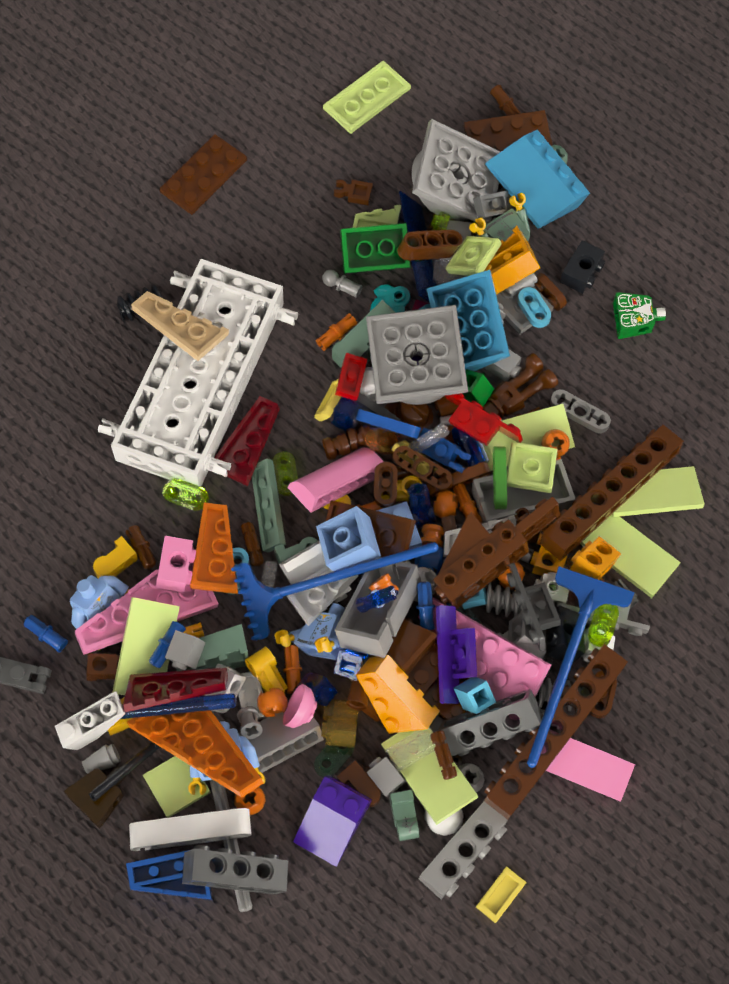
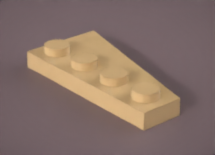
M148 291L132 303V310L197 361L229 335V329L224 327L218 328L212 325V321L205 318L199 319L193 316L192 312L186 309L180 310L174 307L173 303Z

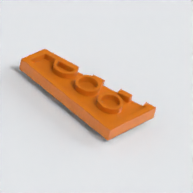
M204 503L190 587L191 589L238 594L237 583L234 581L236 579V571L231 570L235 563L227 505Z

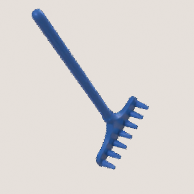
M432 542L281 588L268 587L259 582L249 563L234 565L231 570L236 571L238 577L234 581L240 584L241 589L238 591V594H243L244 598L241 605L246 606L248 611L244 616L250 618L251 624L248 625V628L253 629L254 636L251 639L257 641L269 636V611L274 603L284 596L436 552L439 547L437 543Z
M560 566L558 567L555 576L556 583L575 593L580 610L527 760L530 768H534L538 763L588 618L597 607L603 604L628 607L632 602L635 592Z

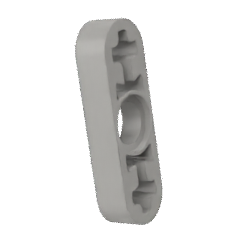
M557 390L552 394L550 400L551 407L559 405L557 400L561 397L564 398V402L561 404H564L568 418L596 433H604L608 430L611 419L606 412L565 390ZM572 402L573 404L571 406V409L568 410V406H570V403ZM581 407L585 409L586 415L578 416L575 414L574 409ZM590 413H593V416L591 417L590 421H588L587 419L589 418ZM599 419H603V424L598 426L596 422Z

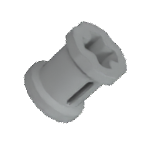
M253 706L241 708L237 713V718L242 725L240 728L241 735L247 739L257 738L263 731L261 723L258 722L259 713L257 709Z

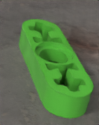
M503 446L493 447L494 510L507 509L506 447Z

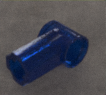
M456 427L452 428V437L455 444L459 447L461 446L464 452L471 455L469 460L466 459L469 467L489 461L481 442Z
M420 483L411 484L407 492L410 511L413 519L416 520V528H420L425 524L436 523L427 485Z

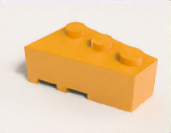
M386 655L385 658L378 656L369 657L356 674L388 734L428 729L440 711L435 705L431 707L423 698L424 693L420 689L415 690L407 681L409 678L407 674L389 655Z

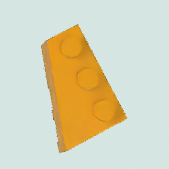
M518 226L512 230L514 233L505 242L501 240L502 245L484 270H491L496 295L541 268L528 241Z

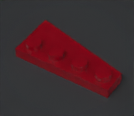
M259 396L215 456L216 459L231 463L230 470H227V477L246 486L249 485L280 410L277 403Z
M227 668L131 674L123 702L124 711L129 712L225 691L228 680Z

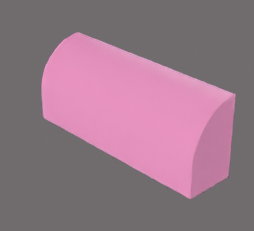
M365 447L360 448L290 483L288 489L312 513L329 504L331 500L335 501L374 481L375 468L384 461L373 450Z
M549 729L552 734H560ZM570 738L546 771L621 802L635 764ZM543 746L541 754L546 753L545 746Z

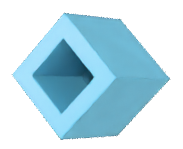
M477 677L469 678L454 688L463 710L478 714L496 703L486 680Z

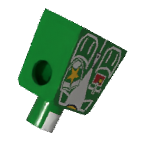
M629 293L615 294L613 309L618 339L651 333L655 321H665V308H653L650 296Z

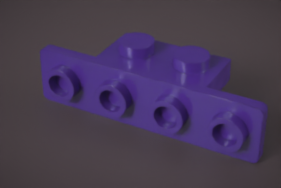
M438 605L436 606L440 703L459 704V699L454 691V688L459 685V679L477 677L475 628L457 629L456 607Z

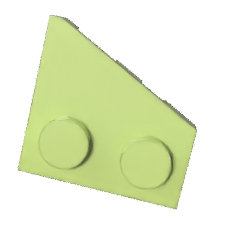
M394 205V209L382 211L381 208L372 212L358 213L355 215L352 228L398 224L401 205Z

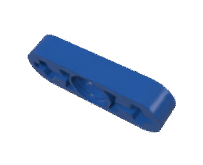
M361 409L358 410L355 419L418 439L421 430L420 427Z

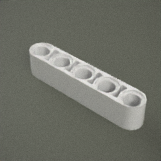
M238 808L130 823V850L140 851V848L152 850L251 836L250 811L247 808Z

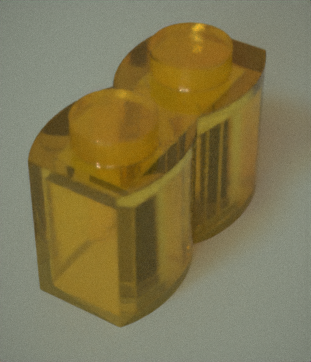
M330 699L329 706H324L323 720H326L327 723L322 722L321 737H326L325 745L355 747L358 710L348 707L346 705L347 700Z

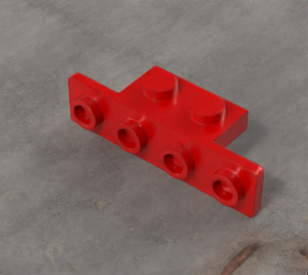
M462 393L445 395L447 400L458 406L450 417L449 423L485 446H488L498 431L518 443L523 441L520 433L521 430L511 423L509 425L501 421V417L494 412L489 414L482 410L483 407L476 401L472 400L469 402L464 399L465 396Z

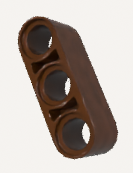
M455 230L408 232L398 246L397 253L402 259L409 261L451 258L462 244L463 239L461 234Z

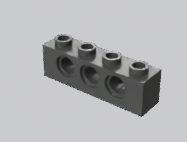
M529 689L496 701V703L478 714L466 712L441 722L438 731H444L446 737L445 744L448 743L451 756L457 754L463 756L476 747L485 748L492 745L496 740L502 738L503 740H508L518 732L524 730L530 732L537 729L541 724L543 714L532 690ZM515 714L520 719L513 720L508 715ZM487 722H492V723H494L497 727H496V728H490V727L487 726L486 723H487ZM469 730L474 733V736H468L464 731Z
M203 845L194 846V849L184 852L182 884L266 894H279L287 891L288 860L279 859V855L266 854L264 857H257L255 852L250 851L234 854L232 849L227 848L210 851L209 846ZM210 861L215 865V872L210 869ZM234 864H236L239 869L238 875L235 874L233 870ZM257 867H259L262 872L261 878L257 875Z

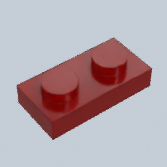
M350 353L345 354L335 395L357 401L368 359Z

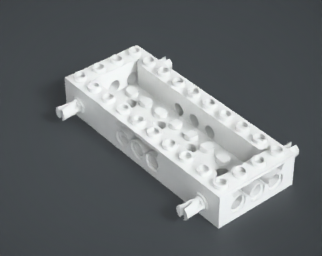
M200 259L192 277L178 271H174V277L171 276L170 284L186 288L177 308L180 310L186 309L199 319L205 318L210 320L212 325L218 328L224 327L229 329V335L199 361L164 335L122 424L119 425L103 418V426L99 425L98 427L99 433L115 437L111 444L115 461L199 491L208 471L227 477V470H230L231 463L214 457L276 320L294 326L295 320L298 318V312L282 308L284 304L283 286ZM223 307L231 309L228 314H221L219 310ZM188 381H194L197 384L193 389L184 387ZM171 419H176L179 422L173 428L168 427L166 423Z

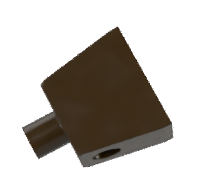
M118 766L107 776L99 768H96L64 791L66 796L99 829L124 797L122 791L117 786L127 776L96 801L90 798L89 793L119 769Z

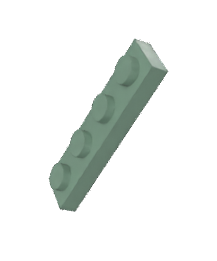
M265 459L257 463L252 475L262 551L271 552L274 550V547L280 544L286 545L273 460Z

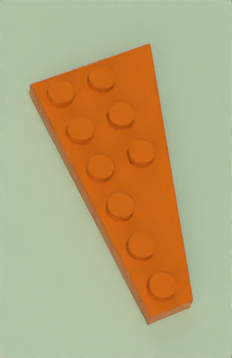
M200 696L152 706L127 721L129 728L240 797L247 795L264 784L260 775Z

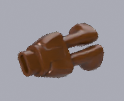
M531 353L525 359V369L509 382H500L482 410L489 414L494 412L500 417L516 413L524 409V402L543 389L556 387L558 379L550 369L543 371L542 361L536 354ZM538 376V378L525 389H523L520 392L517 391V389L521 387L523 384H525L532 378Z

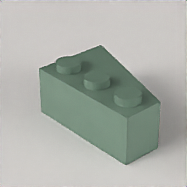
M383 300L380 301L342 340L335 343L332 348V359L341 368L346 353L368 359L367 362L371 360L366 317L395 312Z
M242 624L199 638L206 643L195 670L216 668L218 663L233 669L246 666L245 659L249 656Z

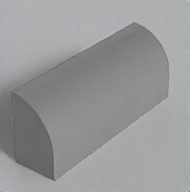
M283 712L275 714V717H268L260 721L263 729L261 735L254 739H248L256 750L260 764L258 767L259 772L263 773L324 740L320 726L314 716L309 723H304L296 728L283 725Z

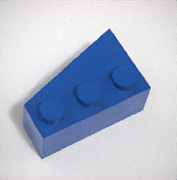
M187 851L126 863L129 885L133 891L213 900L210 887L182 884L184 852Z

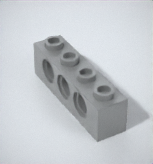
M483 802L421 873L419 880L441 900L445 895L450 898L458 889L459 885L456 882L461 876L467 878L475 868L473 862L478 857L483 859L491 850L490 842L494 838L498 841L507 831V828L504 826L508 820L486 802ZM478 827L486 829L488 836L486 838H479L475 834V829ZM461 846H467L471 849L472 855L463 857L458 849ZM452 865L456 870V874L446 876L442 871V867Z

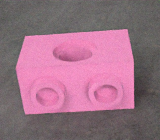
M165 536L156 588L184 593L185 585L191 584L193 571H189L188 568L189 563L194 564L196 550L192 549L193 540ZM178 562L182 566L174 567L171 563Z

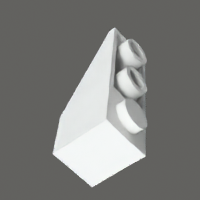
M117 692L109 694L55 725L62 747L73 750L83 748L102 736L125 715V711Z

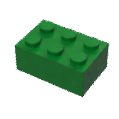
M406 223L341 229L340 237L344 274L409 268L410 261L402 259L397 253L398 246L407 234Z

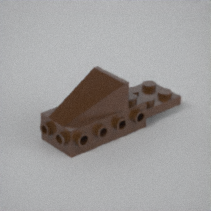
M552 496L548 500L546 498L541 500L535 506L536 510L529 515L527 513L522 515L516 521V526L509 519L505 522L500 521L491 529L492 533L490 534L471 512L467 516L438 575L433 579L436 585L433 589L438 598L444 604L448 602L451 606H455L457 610L467 600L475 596L480 590L509 569L510 564L516 563L529 553L527 541L560 516L559 503Z
M405 617L396 637L392 636L393 643L387 655L409 677L407 681L415 690L420 689L424 693L423 698L431 707L435 705L440 710L438 714L442 718L447 720L469 712L463 710L460 703H440L437 634L416 625L410 618ZM364 653L368 658L376 657L374 655ZM469 678L459 679V684L463 683Z

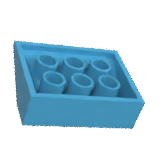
M538 130L524 135L485 164L505 190L508 191L510 196L516 197L517 202H519L518 193L525 195L526 200L522 208H525L528 218L537 229L577 209L590 194L583 183L580 182Z
M491 270L427 288L431 308L456 305L465 371L466 369L476 371L510 356Z

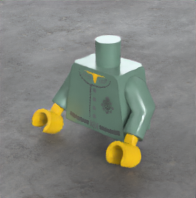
M518 193L519 202L516 201L515 196L510 197L509 203L516 207V210L511 208L488 224H486L483 218L475 219L476 223H471L469 226L470 231L477 233L476 237L499 238L500 241L503 240L505 242L514 233L512 230L518 226L526 240L529 241V222L524 207L522 208L526 200L525 195Z

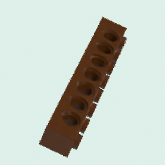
M662 425L657 430H651L643 443L638 442L628 456L624 455L619 459L616 464L617 466L613 470L609 468L603 474L602 480L598 483L596 481L593 482L584 496L579 495L568 510L563 509L560 512V516L556 518L557 520L541 531L542 537L539 544L559 561H562L679 454L684 441L665 425Z
M604 644L600 650L595 648L587 658L590 661L587 667L581 666L573 676L576 680L571 687L568 685L564 687L560 697L561 700L558 703L551 723L559 726L561 733L555 735L548 731L544 743L546 753L540 754L537 765L531 768L532 771L530 773L521 772L519 764L522 762L527 763L539 727L529 733L532 736L527 744L522 742L514 752L517 757L513 763L507 761L499 773L503 776L496 783L493 780L484 791L487 794L484 802L507 820L628 663L627 660ZM592 669H601L604 677H596ZM578 688H587L589 690L590 695H580L578 692ZM566 705L572 706L575 710V715H567L563 707ZM513 782L516 785L517 791L514 793L507 792L504 789V783Z

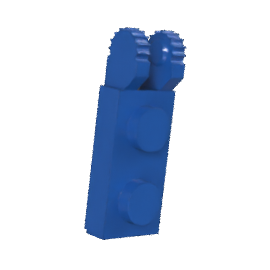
M423 428L414 446L415 449L461 473H463L465 468L454 462L457 455L465 460H469L471 457L470 454L461 450V447L427 428Z

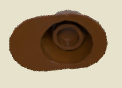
M398 401L387 403L384 407L396 415L401 422L420 427V432L423 428L433 423L434 416L428 404L413 405Z

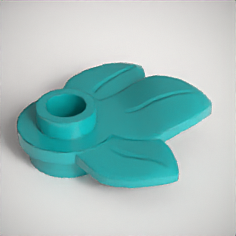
M386 284L378 286L374 289L377 298L372 302L370 311L383 300L395 313L405 312V306L410 301L408 289L403 286L394 288ZM403 294L400 299H396V295Z

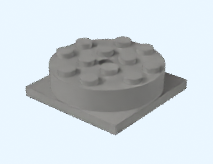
M431 119L428 122L422 150L417 154L412 165V181L414 185L412 193L419 196L428 210L444 219L454 221L470 219L475 222L478 216L474 208L473 198L497 193L499 181L485 164L499 154L500 151ZM492 217L484 218L486 224L491 222Z
M456 305L366 317L377 404L400 401L406 404L421 405L434 402L445 395L468 393ZM413 357H422V359L418 361L419 365H417V361L412 360Z

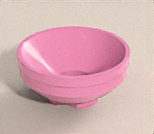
M304 684L296 688L284 712L283 725L296 728L311 721L317 708V702L311 688Z

